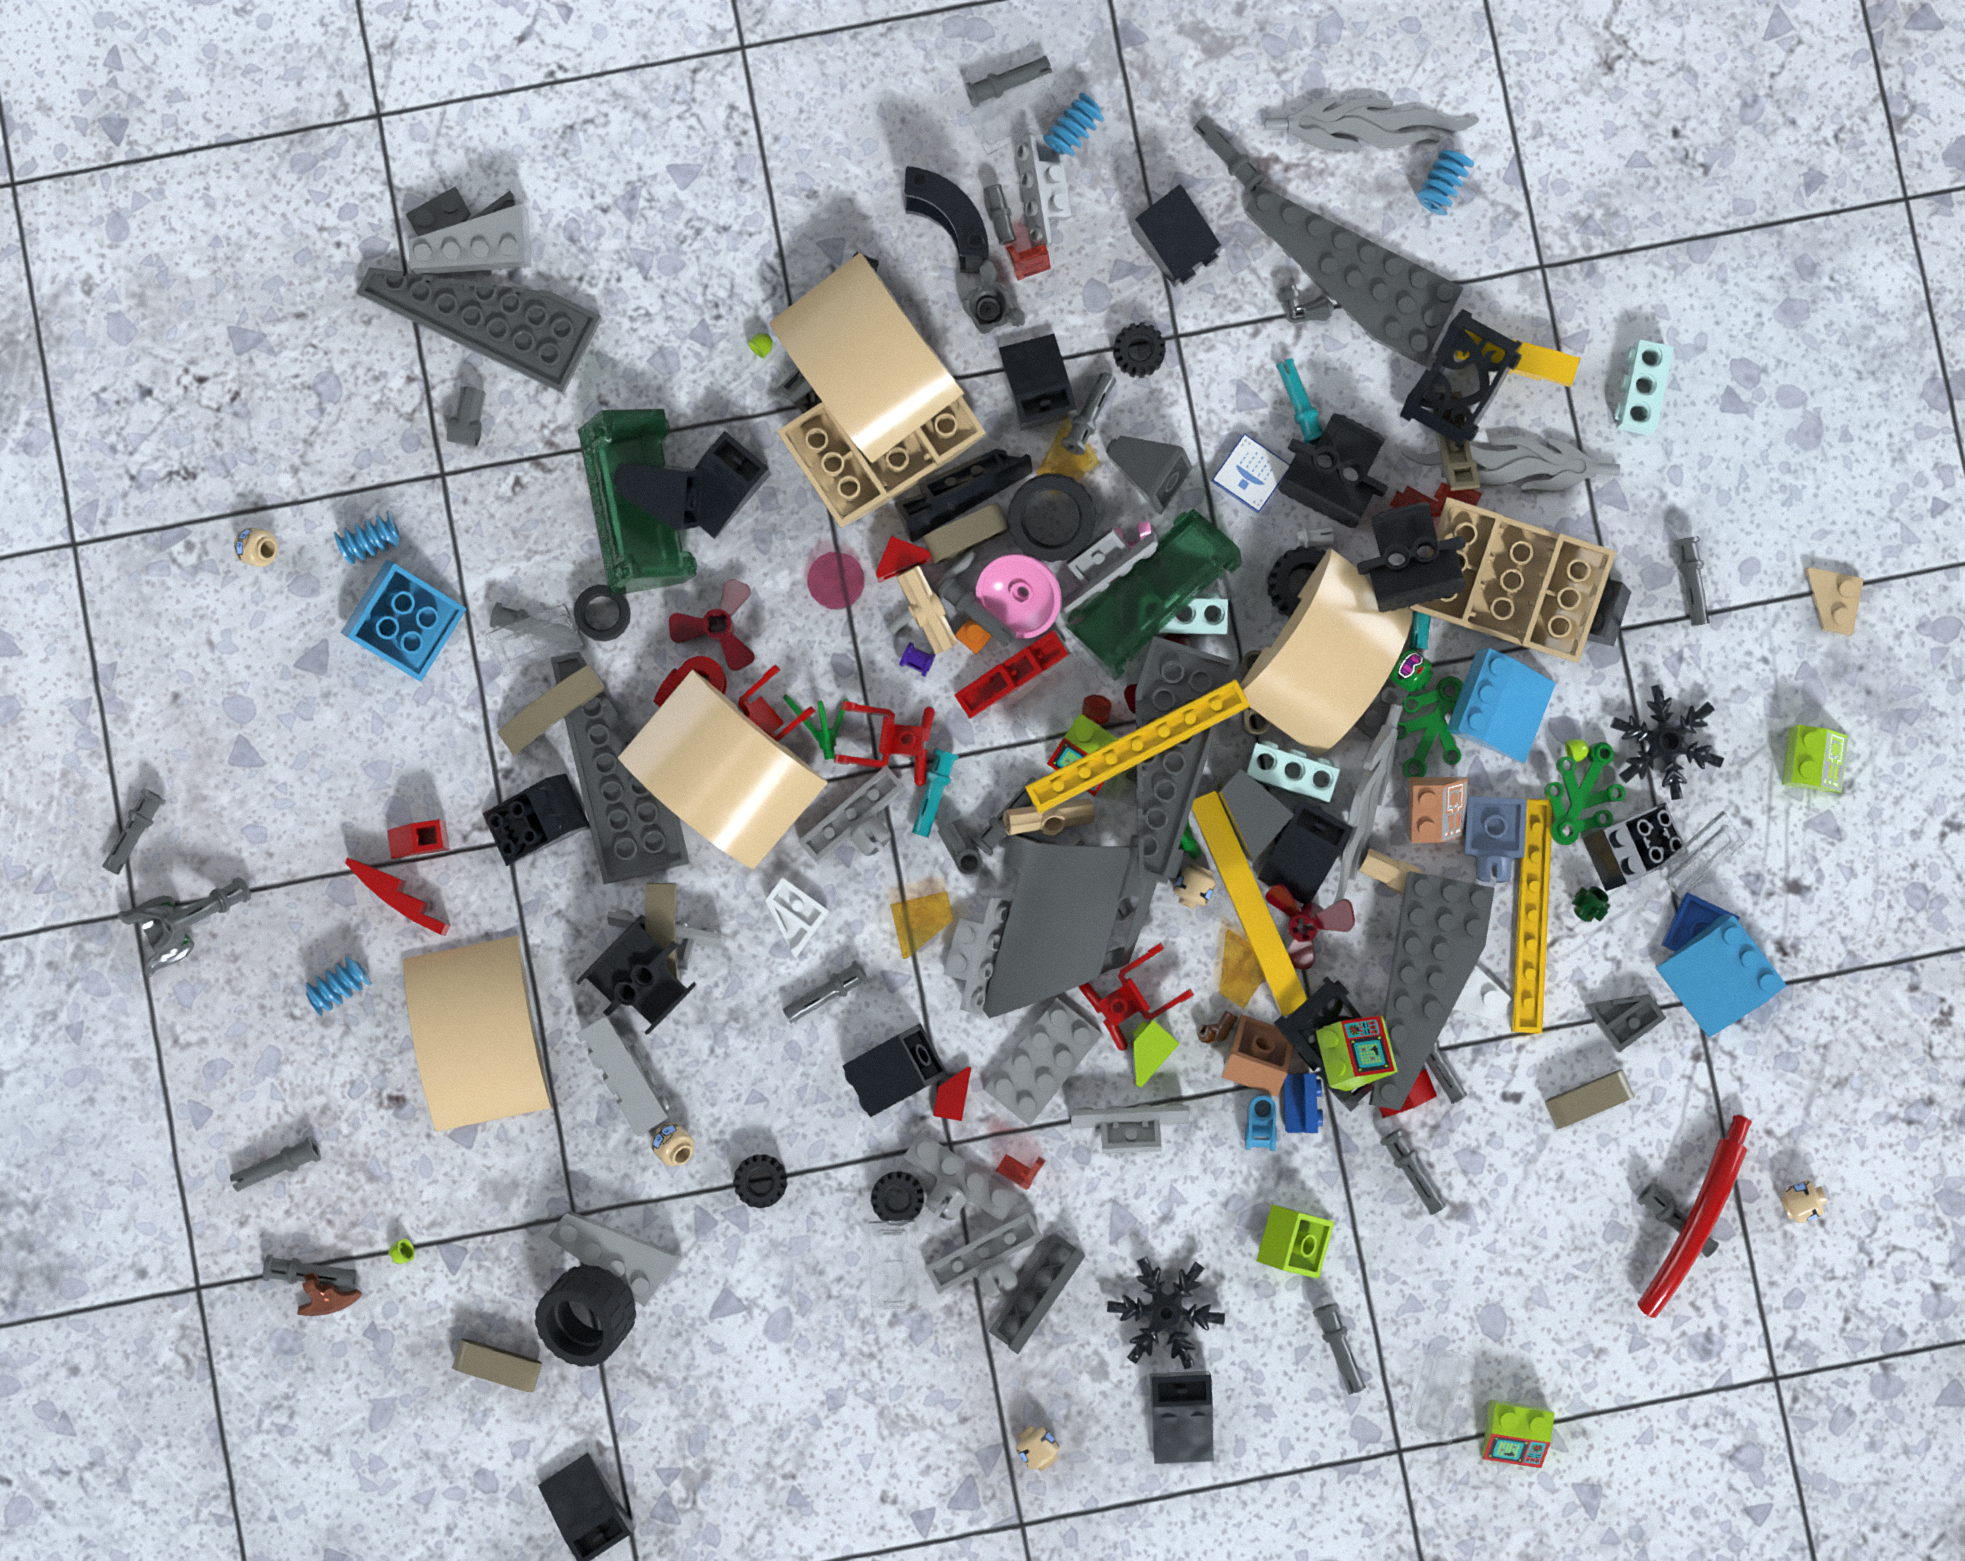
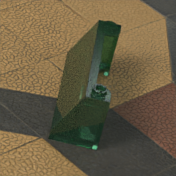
M664 409L601 410L578 429L609 595L628 594L683 584L697 575V561L691 552L683 551L679 530H675L617 494V486L614 485L613 481L614 472L618 468L619 463L638 461L666 465L661 442L669 434L670 424L666 419Z
M1194 508L1188 513H1181L1174 520V526L1158 540L1157 549L1150 557L1139 559L1133 564V568L1127 574L1118 576L1107 589L1094 598L1084 609L1074 611L1067 619L1068 623L1065 625L1068 634L1114 682L1125 673L1122 667L1127 663V660L1132 662L1135 659L1134 654L1151 640L1153 635L1155 636L1217 578L1221 580L1224 577V570H1228L1232 574L1242 565L1240 548Z

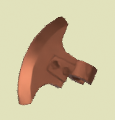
M316 1272L305 1274L303 1277L306 1282L302 1283L306 1294L310 1295L312 1301L299 1306L297 1314L318 1316L340 1311L356 1302L362 1296V1292L358 1289L346 1292L339 1291L333 1284L321 1285Z

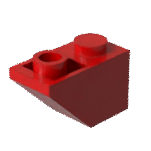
M441 819L410 823L387 830L391 859L450 850L446 821Z

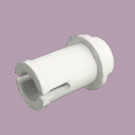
M1332 527L1313 530L1302 528L1301 531L1296 532L1297 547L1304 546V548H1309V546L1333 545L1334 535L1330 534L1333 532Z

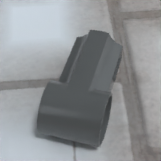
M460 386L454 417L450 418L447 428V442L473 447L478 446L482 431L480 419L486 396L485 391L473 387Z
M960 819L938 830L937 832L956 864L958 871L967 878H974L981 874L984 865L983 860ZM969 856L975 857L978 861L977 867L972 871H966L962 868L963 860Z

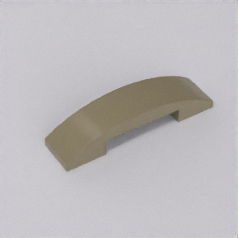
M1461 391L1452 392L1451 400L1463 398ZM1445 392L1442 393L1440 400H1444ZM1433 410L1434 414L1438 416L1439 410ZM1447 410L1443 419L1461 428L1465 423V416H1457L1454 422L1451 418L1452 410ZM1436 432L1441 462L1450 490L1480 488L1476 461H1473L1469 441L1467 440L1460 449L1455 446L1456 442Z
M586 665L529 704L497 733L512 755L516 756L538 740V736L578 706L589 702L606 688L592 667Z
M647 883L645 894V931L665 949L672 941L677 943L676 883ZM676 948L665 960L667 970L680 981Z

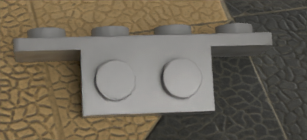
M1028 134L1015 143V155L1018 159L1020 171V185L1025 202L1024 211L1027 215L1029 241L1031 242L1033 253H1039L1052 245L1049 220L1066 221L1072 217L1063 162L1039 161L1035 134Z
M1111 527L1078 554L1067 561V566L1082 582V585L1062 599V609L1065 613H1069L1073 609L1075 611L1080 609L1088 601L1087 598L1095 592H1103L1108 588L1111 580L1118 575L1124 576L1133 568V564L1139 559L1150 557L1158 546L1157 535L1151 532L1130 548L1116 530Z
M993 896L990 898L983 924L961 918L958 920L943 974L967 981L960 1005L961 1010L979 1014L985 1002L988 980L993 973L995 955L1001 945L1002 930L1009 916L1010 902Z
M626 910L608 911L607 915L609 925L626 929L638 918ZM645 918L638 924L644 930ZM676 921V939L679 945L677 947L678 968L688 970L694 943L723 948V935L712 928L704 927L702 930L690 928L691 926L687 923Z
M1170 1103L1159 1107L1143 1104L1136 1108L1110 1106L1107 1109H1093L1091 1107H1082L1071 1111V1128L1101 1127L1102 1154L1161 1151L1160 1124H1183L1189 1122V1106L1179 1103Z

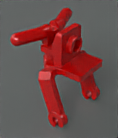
M775 664L763 674V677L739 697L738 706L744 711L743 714L776 742H779L797 725L815 713L816 710L812 706L808 707L779 734L774 732L784 724L783 720L763 697H758L752 703L748 702V698L780 671L779 667Z
M843 701L841 710L884 716L879 752L883 754V757L880 761L835 754L834 763L883 768L888 765L889 757L892 754L901 755L904 758L915 756L914 783L917 786H923L926 782V758L928 751L923 748L924 742L929 741L935 715L934 708L928 706L924 709L920 726L894 724L895 714L890 709Z
M1161 942L1149 949L1146 954L1122 968L1118 978L1123 986L1102 999L1089 982L1078 986L1097 1014L1102 1012L1106 1019L1103 1023L1108 1029L1117 1049L1120 1051L1126 1050L1128 1043L1118 1024L1138 1011L1144 1019L1153 1020L1176 1004L1182 1003L1194 995L1192 990L1188 989L1150 1013L1148 1011L1150 1009L1148 1003L1131 978L1127 979V972L1165 949Z

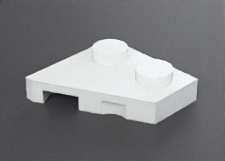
M783 877L765 900L795 957H798L830 913V911Z
M1475 965L1453 1009L1487 1020H1493L1512 998Z

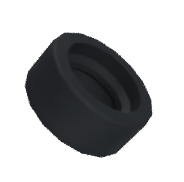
M599 584L588 587L579 595L574 605L573 614L576 625L586 636L595 641L606 642L618 638L625 632L630 623L631 611L628 601L619 590L609 585ZM600 596L613 599L619 608V618L616 624L606 630H598L591 627L585 616L586 607L589 602Z

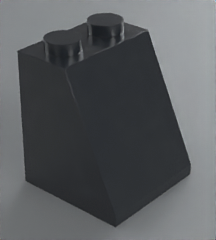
M1181 184L1134 219L1133 237L1173 287L1179 283L1187 284L1197 275L1195 273L1197 269L1203 265L1207 268L1219 258L1218 253L1220 252L1221 244Z
M638 461L618 464L613 478L614 485L617 486V494L675 530H686L699 526L703 469Z
M921 1023L842 1065L847 1082L854 1087L859 1097L861 1108L868 1113L870 1118L948 1075Z

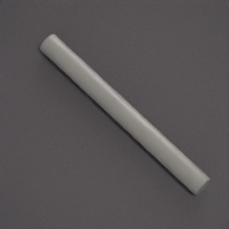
M970 549L930 586L932 592H935L937 595L939 588L949 577L954 576L957 578L979 556ZM909 607L886 626L893 635L913 618Z

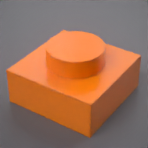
M970 617L955 634L956 639L975 655L992 638L988 632Z

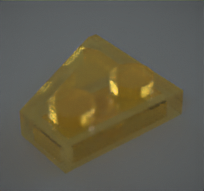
M1068 418L1062 423L1037 471V476L1044 473H1061L1068 477L1071 476L1078 481L1100 465V461L1087 443L1085 444L1086 451L1083 455L1072 454L1061 445L1063 437H1067L1072 428ZM1048 490L1053 498L1061 493L1058 490Z
M947 891L890 904L903 960L908 959L954 920Z
M1228 929L1225 933L1218 993L1241 1009H1244L1263 981L1264 975L1250 943Z

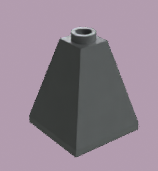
M1120 435L1118 439H1112L1106 449V453L1114 466L1160 515H1162L1193 468L1184 448L1177 445Z

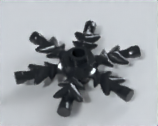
M1662 684L1651 686L1654 702L1647 701V705L1656 714L1650 716L1658 722L1656 729L1648 730L1645 721L1640 726L1632 715L1629 716V722L1617 717L1612 719L1611 728L1626 732L1621 737L1623 740L1637 737L1636 743L1646 740L1650 745L1647 752L1637 751L1641 757L1626 759V762L1631 764V766L1622 771L1619 777L1625 783H1628L1636 774H1639L1640 779H1644L1648 766L1653 770L1654 760L1660 758L1666 764L1660 773L1667 772L1662 781V787L1670 786L1671 800L1683 799L1680 783L1687 784V780L1678 771L1684 769L1676 763L1679 755H1686L1690 764L1692 759H1694L1701 769H1705V762L1720 768L1724 761V757L1709 753L1713 748L1712 745L1697 747L1699 741L1688 745L1684 740L1686 733L1697 734L1693 728L1708 726V723L1703 721V719L1714 712L1715 709L1708 701L1696 712L1694 706L1691 705L1686 719L1681 715L1680 725L1672 726L1668 721L1674 713L1668 712L1672 698L1669 697L1664 700ZM1662 738L1669 740L1670 745L1668 748L1662 745Z
M1147 1256L1138 1259L1137 1264L1143 1275L1136 1276V1279L1148 1287L1142 1291L1152 1294L1151 1303L1144 1305L1138 1297L1136 1304L1126 1295L1122 1296L1124 1303L1109 1300L1107 1302L1108 1313H1123L1120 1321H1126L1135 1316V1322L1142 1316H1146L1150 1320L1149 1328L1138 1329L1144 1334L1130 1339V1343L1136 1344V1346L1128 1354L1127 1358L1134 1364H1137L1145 1351L1150 1357L1153 1352V1341L1159 1344L1157 1333L1166 1331L1170 1335L1167 1345L1173 1343L1171 1358L1175 1359L1179 1355L1184 1370L1195 1366V1363L1188 1350H1195L1196 1347L1184 1339L1189 1334L1179 1330L1180 1323L1187 1320L1191 1327L1194 1328L1196 1322L1200 1327L1208 1331V1323L1224 1325L1225 1313L1209 1312L1212 1307L1211 1304L1202 1306L1197 1310L1196 1304L1189 1310L1182 1306L1183 1298L1193 1296L1188 1291L1202 1286L1201 1282L1195 1280L1205 1268L1195 1261L1187 1274L1183 1269H1180L1179 1285L1173 1281L1174 1292L1167 1295L1162 1291L1165 1280L1159 1282L1161 1268L1158 1266L1153 1271ZM1164 1308H1169L1172 1311V1315L1168 1319L1161 1317V1311Z

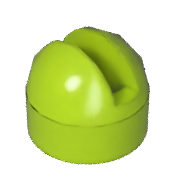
M758 333L748 341V346L757 356L764 359L771 352L773 341L768 334Z
M1582 739L1565 741L1567 756L1573 757L1576 762L1585 759L1589 752V747Z
M401 1239L390 1246L388 1255H391L393 1263L405 1264L413 1260L415 1250L409 1240Z

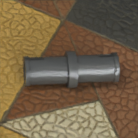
M995 184L984 188L991 212L988 216L990 221L994 223L999 245H1006L1016 241L1017 238L1010 220L1012 213L1011 209L1006 206L1002 185Z

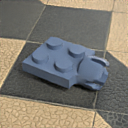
M1468 796L1465 855H1471L1476 858V877L1478 880L1490 882L1492 866L1497 867L1496 883L1508 882L1511 878L1513 859L1524 858L1527 799Z

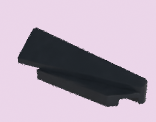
M994 449L919 483L922 494L894 503L910 541H917L1033 472L1031 457L1028 454L1022 457L1009 456L1006 450Z

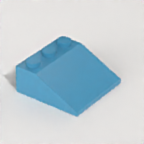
M386 559L340 633L421 682L467 608Z
M1491 648L1478 649L1446 731L1525 764L1556 683L1516 659Z
M1721 915L1710 926H1707L1684 944L1682 948L1655 967L1709 1038L1763 1005L1787 986L1734 915Z

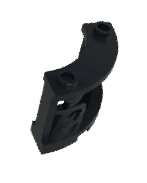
M907 166L904 189L906 214L929 219L938 226H941L950 235L958 252L960 273H980L979 265L981 261H985L989 256V244L984 222L974 203L957 185L947 178L929 170Z
M1464 309L1449 324L1446 334L1435 353L1437 356L1435 363L1433 362L1430 370H1425L1420 380L1408 394L1400 417L1410 422L1413 418L1456 442L1455 446L1460 449L1467 440L1469 442L1474 440L1480 428L1477 425L1495 398L1509 370H1514L1522 358V355L1518 353L1522 342L1518 340L1515 342L1471 318L1472 313ZM1465 330L1482 338L1478 345ZM1488 342L1506 351L1499 363L1492 362V356L1496 353L1494 350L1488 351L1484 356L1482 355L1481 351ZM1457 351L1463 352V357L1466 356L1468 351L1470 352V355L1464 361L1456 362L1454 360V354ZM1474 361L1478 370L1480 390L1467 397L1451 400L1452 387L1449 380L1442 373L1445 368L1450 370L1464 369ZM1488 372L1497 373L1490 385ZM1438 385L1445 387L1444 400H1440L1442 393L1434 394L1433 392L1434 388ZM1479 403V405L1472 414L1471 410L1468 407ZM1424 408L1439 410L1438 416ZM1447 410H1452L1451 418L1454 422L1457 416H1465L1466 421L1461 428L1443 419Z
M1326 976L1323 979L1325 984L1290 1016L1285 1018L1281 1015L1274 1024L1284 1038L1298 1051V1055L1313 1072L1317 1068L1320 1070L1318 1075L1325 1082L1326 1087L1351 1112L1359 1105L1358 1102L1371 1091L1372 1082L1358 1087L1352 1093V1090L1344 1091L1329 1087L1323 1059L1318 1057V1054L1321 1052L1318 1038L1313 1043L1308 1041L1311 1035H1316L1315 1031L1312 1030L1314 1028L1319 1030L1323 1026L1332 1025L1339 1021L1363 1018L1346 997L1349 991L1339 980L1333 983ZM1334 999L1333 1007L1328 1009L1327 1004ZM1342 1008L1345 1009V1011L1350 1015V1017L1345 1015H1339L1342 1011ZM1320 1010H1322L1323 1016L1318 1015Z

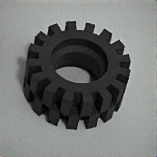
M1140 322L1139 325L1132 323L1128 328L1124 327L1121 333L1117 335L1114 343L1113 357L1116 360L1117 367L1120 366L1124 374L1127 372L1133 378L1135 375L1139 376V378H1144L1145 375L1148 374L1150 376L1154 374L1155 370L1158 371L1166 353V342L1161 337L1162 333L1159 330H1154V326L1151 324L1145 326V322ZM1143 340L1149 344L1151 353L1148 358L1138 361L1130 356L1128 347L1133 341Z
M757 1154L741 1162L735 1171L733 1185H735L736 1195L738 1194L743 1203L745 1202L748 1206L756 1207L757 1209L772 1206L783 1197L788 1185V1176L784 1170L785 1167L777 1161L778 1159L766 1154ZM756 1170H765L771 1175L772 1185L764 1193L754 1191L749 1184V1178Z
M902 1171L887 1173L876 1182L872 1189L871 1205L873 1211L880 1220L890 1225L900 1226L910 1223L920 1214L923 1208V1188L919 1181L909 1173ZM893 1187H902L909 1194V1203L901 1210L892 1209L887 1204V1192Z

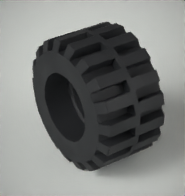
M1298 546L1295 550L1290 549L1286 551L1276 561L1268 577L1267 592L1268 596H1271L1272 600L1270 602L1272 606H1276L1279 609L1278 613L1283 616L1285 614L1290 619L1301 602L1289 589L1288 579L1290 574L1297 569H1308L1314 572L1325 555V550H1315V546H1309V548Z

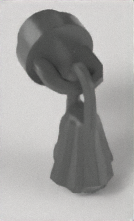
M1296 285L1279 288L1278 300L1279 303L1288 302L1289 310L1286 317L1290 323L1309 320L1327 321L1332 316L1334 306L1329 299L1320 296L1309 303L1295 307L1294 300L1301 298L1300 289H1297ZM1303 311L1302 317L1295 318L1296 312Z

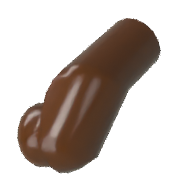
M1225 1010L1217 1024L1199 1026L1197 1029L1199 1040L1206 1044L1224 1041L1238 1017Z

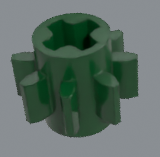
M1596 886L1590 887L1588 891L1581 887L1572 901V904L1575 905V914L1585 922H1591L1594 918L1601 922L1610 908V904L1607 903L1609 900L1608 895Z

